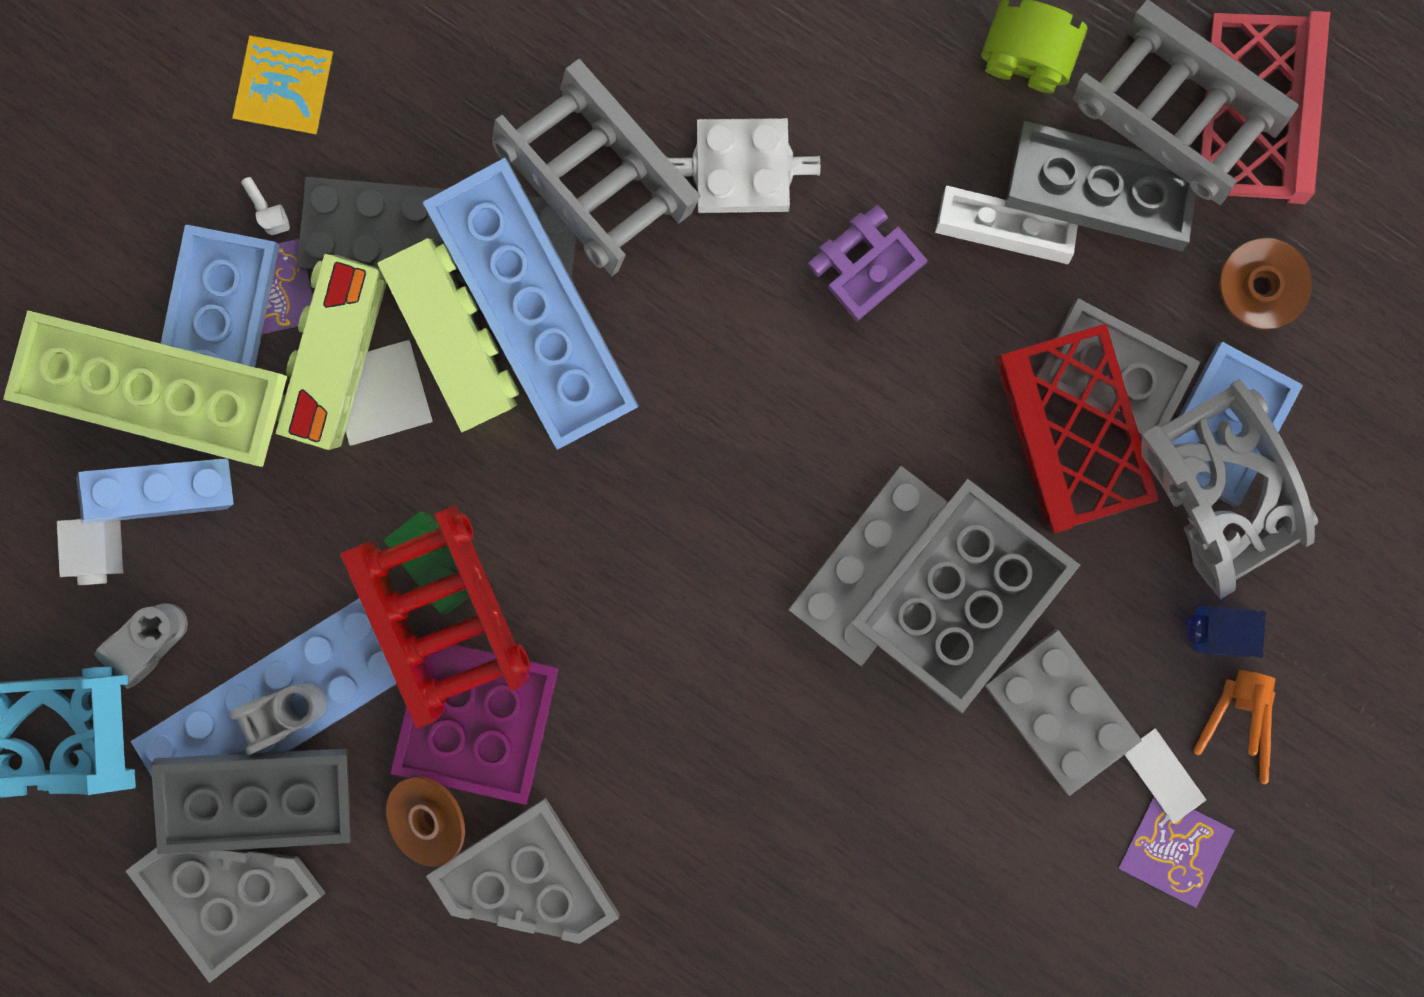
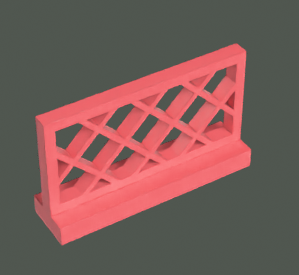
M1311 11L1308 17L1229 13L1213 14L1210 43L1241 65L1243 64L1239 59L1257 45L1273 62L1272 65L1258 76L1264 80L1278 68L1291 82L1290 91L1285 95L1299 104V107L1286 125L1287 130L1284 138L1272 146L1260 133L1255 141L1266 153L1249 167H1246L1240 159L1235 163L1234 167L1240 174L1234 178L1237 180V183L1228 196L1287 199V203L1306 204L1315 194L1330 12ZM1222 27H1239L1249 36L1251 41L1233 55L1221 42ZM1254 28H1263L1264 30L1258 33ZM1275 29L1295 30L1294 46L1281 57L1264 39ZM1293 56L1291 69V67L1286 63V61ZM1207 90L1205 92V98L1209 94ZM1223 105L1202 130L1200 155L1210 162H1213L1228 144V142L1225 144L1214 132V121L1227 110L1241 126L1247 121L1243 115L1229 105ZM1213 142V144L1219 150L1211 156V146ZM1285 145V152L1283 158L1278 153V150ZM1271 157L1283 171L1282 186H1265L1255 177L1252 171ZM1245 178L1251 185L1238 183Z

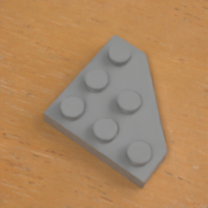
M546 798L466 848L448 863L435 868L426 876L451 916L497 923V926L532 934L534 932L561 937V940L578 944L613 923L620 916Z
M156 847L126 870V873L209 983L325 894V891L298 856L247 849L157 854Z

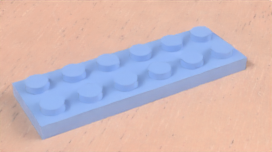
M507 158L495 162L423 202L557 450L639 406Z
M359 598L135 738L131 743L151 776V764L154 758L247 754L245 748L248 746V743L237 719H231L228 713L265 695H271L284 688L303 682L315 683L326 693L328 703L324 715L316 722L288 734L287 738L255 753L288 752L397 683ZM296 693L292 700L293 710L296 714L305 717L309 709L308 701L304 696Z

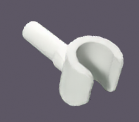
M247 177L242 180L243 187L255 205L256 220L264 228L265 232L269 235H275L288 231L290 225L282 205L279 204L268 208L267 202L264 200L253 179Z

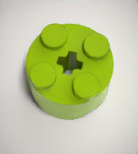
M1000 0L981 53V57L987 62L985 72L1006 80L1011 79L1012 73L1030 79L1028 82L1030 88L1048 94H1053L1057 85L1068 84L1088 29L1087 25L1082 21L1077 29L1070 24L1073 17L1072 14L1042 2L1022 0L1019 7L1008 6L1010 0Z

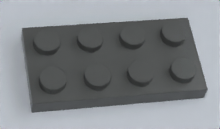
M1024 121L1019 131L1005 206L1183 252L1190 240L1196 193L1191 189L1187 181L1145 151Z
M348 749L154 758L151 764L157 854L350 843Z

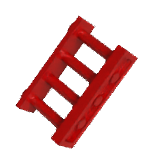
M456 505L434 514L440 526L439 528L387 550L381 551L379 548L376 549L373 540L340 553L416 729L433 723L446 711L444 704L449 697L502 676L505 677L510 691L520 688L530 678L528 671H530L528 655L522 645L515 644L471 540L474 539L472 525L464 513H459ZM448 545L459 570L458 572L402 595L394 591L388 577L390 568ZM467 589L477 612L476 616L422 638L413 635L406 619L409 615L408 612ZM484 632L486 633L496 659L441 681H438L436 678L432 679L425 662L428 655Z

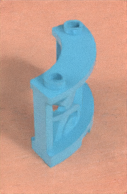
M112 666L83 668L82 676L0 682V753L5 748L17 752L22 757L21 767L18 770H14L9 766V759L15 754H0V798L27 795V786L37 785V790L49 791V794L92 795L136 788L135 769L125 768L120 685L128 684V675H112ZM75 689L71 700L57 690ZM30 691L14 704L4 694ZM90 693L92 697V708L88 704V696L90 695ZM42 704L47 705L60 714L76 733L58 745L50 762V770H45L43 759L34 746L24 740L10 738L21 722ZM89 720H93V729L89 723ZM81 743L83 749L73 752L79 759L78 765L75 766L70 761L69 753L74 746Z

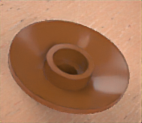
M1259 238L1242 244L1228 256L1220 273L1219 288L1225 307L1235 319L1246 326L1268 330L1289 324L1304 311L1311 296L1312 276L1306 260L1294 247L1281 240ZM1256 279H1260L1265 283L1266 292L1264 294H1258L1254 290L1253 284Z
M423 776L409 777L399 782L392 789L387 800L386 819L391 836L400 850L413 861L430 867L444 865L455 858L463 846L465 824L461 809L452 794L437 781Z

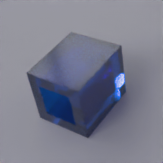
M1196 606V613L1190 617L1188 624V637L1190 642H1194L1193 651L1207 654L1263 658L1266 611Z

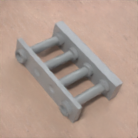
M1146 0L1136 12L1128 35L1134 38L1133 44L1100 83L1085 73L1078 83L1073 100L1078 103L1079 108L1085 115L1092 119L1102 120L1187 181L1191 189L1198 196L1206 200L1212 199L1221 205L1237 183V180L1227 174L1261 132H1267L1276 138L1287 125L1299 104L1153 2ZM1148 53H1155L1171 65V69L1136 109L1116 95L1115 92ZM1192 79L1205 88L1209 94L1178 132L1172 135L1152 119L1184 80ZM1229 105L1243 115L1247 121L1215 160L1210 162L1189 146L1221 107Z
M578 59L565 69L560 88L562 96L516 130L503 115L495 119L491 140L497 155L501 159L507 158L509 163H512L584 244V251L589 260L598 268L604 267L613 276L619 271L626 255L620 249L622 245L663 213L671 215L678 224L692 214L701 196L586 65ZM571 112H580L592 125V131L545 164L530 147L529 143ZM603 145L606 147L610 146L622 159V165L576 199L559 178ZM633 179L636 181L640 180L652 193L653 199L609 233H606L589 213Z

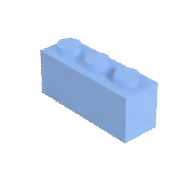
M228 458L78 472L76 477L82 524L225 510L234 505Z

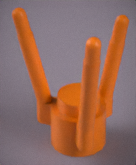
M1238 670L1236 681L1226 679L1222 696L1194 747V754H1202L1232 698H1236V708L1252 712L1248 753L1251 756H1255L1258 753L1260 739L1259 781L1261 784H1267L1269 781L1272 706L1276 693L1273 690L1276 679L1245 670Z

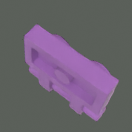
M875 205L865 215L859 213L849 222L851 227L834 241L828 239L818 248L820 253L807 263L817 277H820L830 267L840 274L837 279L829 284L828 289L856 322L862 319L928 262L899 226L885 238L876 228L885 222L888 217L878 205ZM863 241L871 250L853 264L846 254Z

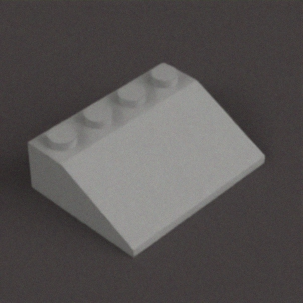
M967 479L851 624L962 714L1080 567V564Z

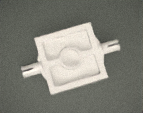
M788 118L697 120V145L693 158H668L683 176H693V181L701 196L698 201V213L789 212V187L793 175L820 176L821 168L820 156L793 157V152L788 143Z

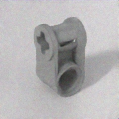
M171 603L141 608L117 632L101 644L94 653V656L104 666H112L113 675H128V684L123 686L129 689L151 673L159 663V660L184 636L188 626L187 616L180 607Z
M303 682L284 688L271 695L260 697L230 711L228 714L231 719H237L248 743L245 751L247 755H251L287 738L288 734L319 720L327 709L328 701L326 693L320 686L311 682ZM296 693L301 694L308 701L309 709L305 717L296 714L293 710L292 700Z

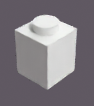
M81 519L57 521L60 577H77L78 585L106 584L107 574L123 573L120 520L82 524Z

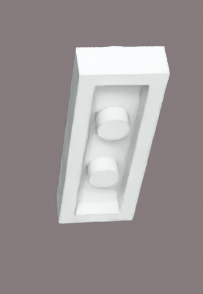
M950 186L945 187L935 233L1069 264L1074 255L1078 225L1006 207L1005 199Z

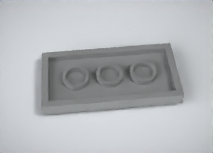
M899 466L788 610L862 667L877 645L851 623L948 502L904 467Z

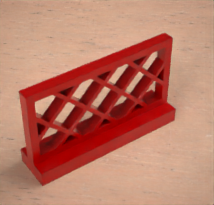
M1107 323L995 357L1047 531L1055 534L1071 529L1075 525L1159 501L1149 466L1141 457V438ZM1098 336L1103 355L1093 370L1073 359L1072 356L1081 340ZM1071 344L1066 355L1055 349ZM1047 352L1062 360L1050 383L1034 375L1029 356ZM1068 364L1091 376L1079 399L1056 387ZM1105 364L1110 378L1101 374ZM1097 379L1113 387L1116 399L1108 414L1085 403ZM1037 384L1047 389L1042 399ZM1052 393L1075 404L1063 428L1047 420L1044 408ZM1081 408L1104 420L1092 443L1069 431ZM1118 409L1120 411L1123 422L1114 418ZM1110 424L1126 431L1129 443L1121 458L1098 447ZM1050 428L1060 433L1055 443ZM1065 437L1088 448L1076 472L1060 464L1057 452ZM1095 452L1117 463L1105 487L1082 476ZM1131 453L1133 454L1136 467L1127 462ZM1123 468L1139 475L1144 494L1125 499L1111 491ZM1063 472L1073 477L1068 487ZM1079 481L1101 492L1092 510L1075 514L1070 497ZM1108 496L1119 501L1103 506Z

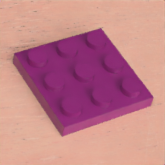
M455 644L428 655L425 662L432 679L436 678L438 681H441L496 659L494 652ZM530 661V671H528L530 678L520 688L510 691L505 677L502 676L449 697L444 704L446 711L433 723L416 729L406 706L391 774L407 778L423 776L431 778L446 787L527 805L560 667Z

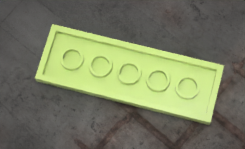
M27 310L3 400L263 467L287 376Z

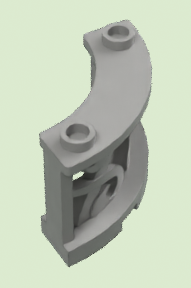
M1240 379L1231 383L1230 387L1161 428L1157 425L1142 434L1141 457L1157 477L1173 506L1177 507L1183 503L1190 522L1189 525L1184 527L1190 544L1193 566L1219 599L1236 591V580L1292 546L1299 542L1305 548L1313 544L1315 525L1318 524V518L1311 508L1298 469L1281 436L1267 416L1268 406L1266 401L1257 390H1249ZM1230 408L1242 423V430L1239 434L1234 435L1231 431L1230 423L1222 420L1218 426V437L1222 444L1216 443L1207 421ZM1194 428L1200 442L1172 444V441ZM1257 447L1261 455L1252 452V450ZM1204 461H1208L1210 470ZM1223 462L1248 467L1264 476L1260 499L1249 520L1232 511L1213 512L1211 506L1221 496L1226 483V469ZM1202 471L1208 474L1211 472L1209 483L1204 487H1200L1196 480L1197 475ZM1230 523H1235L1241 532L1238 533L1230 529L1229 534L1225 537L1223 534L1224 528Z

